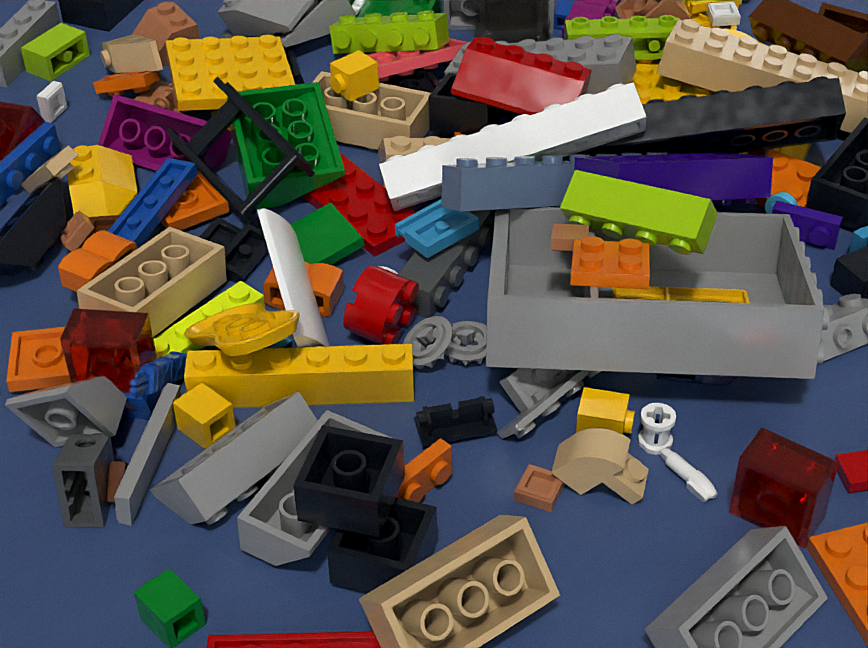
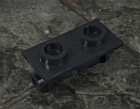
M484 396L459 401L458 409L452 410L451 403L432 407L424 406L422 411L416 412V417H414L422 447L432 445L440 438L445 442L497 433V427L492 417V414L495 412L492 398L485 399Z

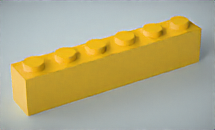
M412 344L263 348L239 356H228L222 350L188 351L184 381L187 392L202 382L231 402L233 408L264 407L266 404L296 392L301 394L307 405L414 402Z

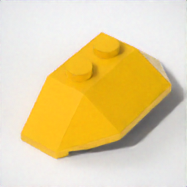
M81 145L73 148L78 155L70 161L73 168L67 173L73 213L75 214L80 211L88 217L121 215L138 194L132 155L99 145Z

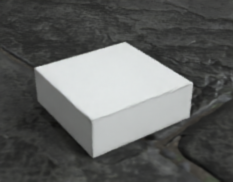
M735 2L707 4L706 13L712 26L740 25L741 15Z
M51 82L37 95L42 121L52 123L68 108L63 85L60 82Z

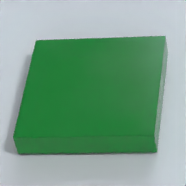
M331 202L291 224L297 235L304 261L309 264L324 263L332 265L365 246L363 237Z

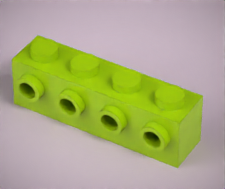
M432 10L421 11L417 15H408L407 12L392 13L390 16H381V13H373L358 18L352 14L338 17L339 21L329 26L333 54L353 53L358 50L363 53L438 50L450 42L447 13L434 14Z
M662 15L659 18L632 16L630 19L605 16L601 19L589 20L586 17H575L572 20H565L564 40H576L582 36H591L593 39L605 38L613 34H619L622 37L632 36L635 60L661 59L666 40L680 18L672 15Z
M579 170L574 171L560 206L569 224L589 225V228L601 230L607 236L618 239L622 238V235L632 237L642 243H649V246H655L656 243L666 245L671 250L685 255L690 254V252L704 254L718 216L711 199Z

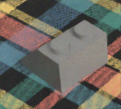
M100 376L7 399L5 406L53 447L64 446L69 436L74 434L92 435L102 433L109 437L115 436L127 397L112 381L105 376Z

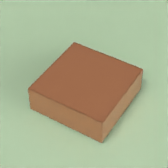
M78 211L68 221L67 227L59 235V238L64 247L73 251L78 249L95 227L88 216Z
M553 223L551 250L573 252L574 239L582 240L585 237H589V225Z
M528 464L514 490V501L552 512L565 487V483L553 475L550 470Z

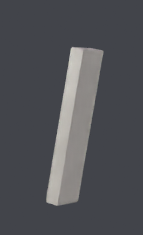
M167 383L164 386L115 493L116 518L120 524L132 526L176 426L172 402L181 396L180 385Z

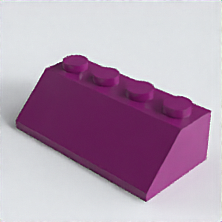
M114 94L98 145L132 155L133 164L157 171L167 158L190 162L171 142L172 139L166 133L169 127L189 142L208 121ZM228 129L201 156L214 171L225 161L232 139L231 131Z

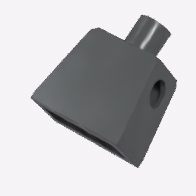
M74 434L69 436L53 462L52 469L64 527L104 528L111 505V502H107L108 499H106L109 466L111 461H114L111 438L105 434ZM89 491L90 496H86L84 492Z

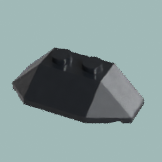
M58 177L37 186L0 229V275L14 276L25 270L28 273L34 271L44 262L42 258L44 253L52 250L60 242L58 236L67 227L62 182Z

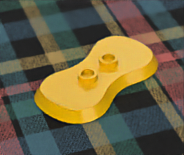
M249 303L227 309L193 324L186 329L184 336L196 346H217L228 356L245 355L268 347L295 333L300 313L295 310L267 311L263 304Z

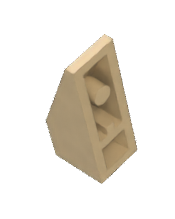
M133 34L101 43L103 51H100L101 60L104 67L109 68V71L127 73L163 69L156 41Z

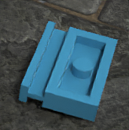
M441 199L395 224V235L397 237L403 236L408 245L426 258L433 256L479 230V218L469 211L441 207Z

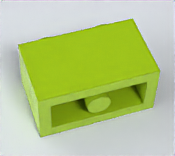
M59 23L21 47L26 72L48 81H53L90 56L86 32L63 23Z

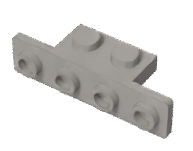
M849 294L840 297L839 302L836 304L823 305L829 308V326L827 330H822L820 339L824 343V361L868 344V299L861 298L860 294Z
M516 368L503 378L500 384L521 413L497 432L498 435L503 439L512 434H515L517 438L527 434L536 426L533 421L539 415L545 417L555 411L561 405L558 401L563 395L566 397L571 396L585 385L582 381L585 376L588 375L591 378L601 371Z

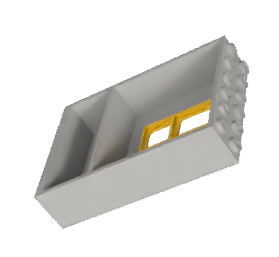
M560 208L496 209L487 301L486 367L815 379L817 364H823L824 343L820 339L822 330H827L829 326L828 306H823L822 289H817L816 273L810 271V257H805L804 242L799 241V228L794 227L790 214L717 212L718 216L704 254L690 252L688 255L680 254L671 250L669 246L657 243L655 246H649L650 279L649 290L570 285L573 252L551 250L553 223L569 224L568 219ZM589 228V237H599L604 241L620 242L623 239H635L623 235L619 239L607 236L601 230Z

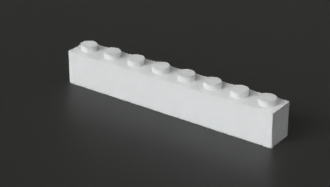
M633 82L626 85L615 84L604 92L595 95L584 94L573 102L564 105L553 104L546 107L542 112L533 115L522 114L513 118L511 122L499 126L496 124L488 125L482 128L480 132L468 136L463 134L457 135L448 142L437 146L426 145L418 149L417 152L406 156H392L386 162L379 164L392 207L394 211L441 197L442 165H455L457 158L478 159V164L486 163V157L507 158V163L514 162L515 156L535 157V162L539 159L542 160L543 155L565 157L645 131L646 114Z

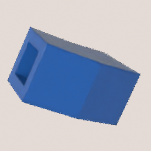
M557 0V8L554 13V29L562 30L574 0Z

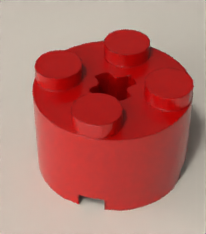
M368 266L361 273L352 291L358 293L354 304L349 302L346 304L343 317L344 328L379 345L397 344L401 328L403 326L410 327L415 319L417 308L412 306L418 293L419 283L384 268Z

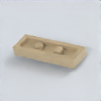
M69 145L41 165L20 185L30 194L41 184L56 177L61 179L73 168L70 161L78 154Z

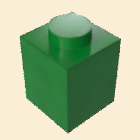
M170 568L157 577L148 580L141 588L134 592L140 619L168 648L176 647L206 625L201 598Z

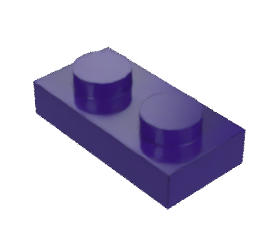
M780 201L775 202L772 214H790L794 227L799 228V241L835 250L843 217Z

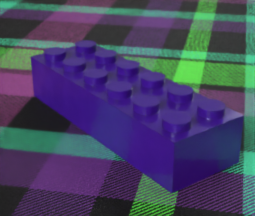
M729 152L575 157L574 171L579 170L711 199L715 205H732L733 199H736L737 203L755 204L757 198L771 197L773 157Z

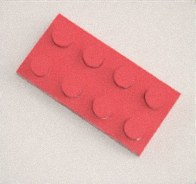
M450 38V42L438 50L376 52L368 54V56L378 62L379 82L389 80L390 75L407 76L414 74V69H435L439 67L438 63L445 61L446 63H451L460 48L470 42Z

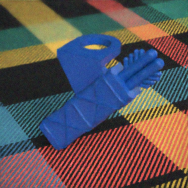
M172 351L163 357L140 366V371L136 372L135 378L130 381L132 386L130 393L122 392L127 397L126 402L135 405L137 409L124 407L122 415L149 420L160 397L161 389L167 383L173 384L184 379L187 354Z

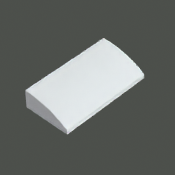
M265 208L257 210L285 309L295 310L300 313L297 330L293 333L297 347L330 346L294 229L283 217Z

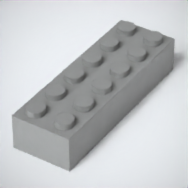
M613 34L605 38L594 39L591 36H582L576 40H564L557 37L535 42L533 39H525L519 43L495 42L506 46L517 45L530 53L548 54L555 60L566 63L577 62L583 65L584 68L591 69L586 94L595 95L604 92L615 84H629L637 70L632 36L622 37V35ZM470 43L460 48L444 71L445 76L447 73L457 74L465 49Z

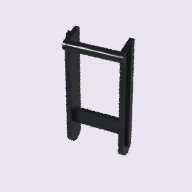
M217 76L213 82L229 97L225 104L189 142L171 127L168 128L166 133L172 139L171 142L190 162L196 163L197 169L248 223L262 229L260 219L253 210L296 165L309 177H312L315 172L310 168L312 165L228 82L225 84ZM243 112L287 155L244 201L201 157Z

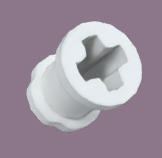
M663 403L646 405L641 411L640 419L643 424V430L638 435V444L649 454L661 455L660 451L662 449H671L673 437L670 431L675 425L676 413L672 407ZM656 414L660 415L659 424L655 423ZM655 434H659L657 444L654 443Z

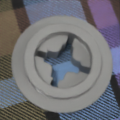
M441 316L428 317L417 323L405 337L403 344H412L413 366L420 370L425 365L433 368L436 360H445L444 353L454 348L451 341L456 337V333L452 329L453 325L446 318Z
M475 321L453 323L452 329L456 333V337L451 342L454 348L446 351L444 356H449L451 363L462 361L465 367L468 362L472 361L481 365L483 358H486L487 326Z

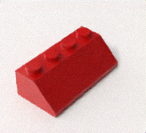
M475 37L465 49L451 88V94L518 114L533 115L542 112L550 105H564L586 94L592 70L584 68L583 65L577 62L566 63L555 60L548 54L530 53L517 45L506 46L495 43L493 39L488 37Z

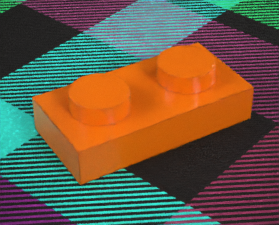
M158 71L127 72L107 75L93 82L96 94L108 92V96L113 97L114 94H124L125 90L133 89L134 93L150 90V85L160 80Z
M440 438L404 466L405 476L396 497L420 502L423 496L435 486L446 482L452 474V446Z

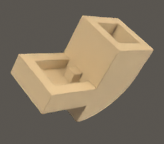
M591 428L579 431L559 444L551 473L580 495L603 482L630 504H634L643 498L649 469L628 453L631 439L613 430Z

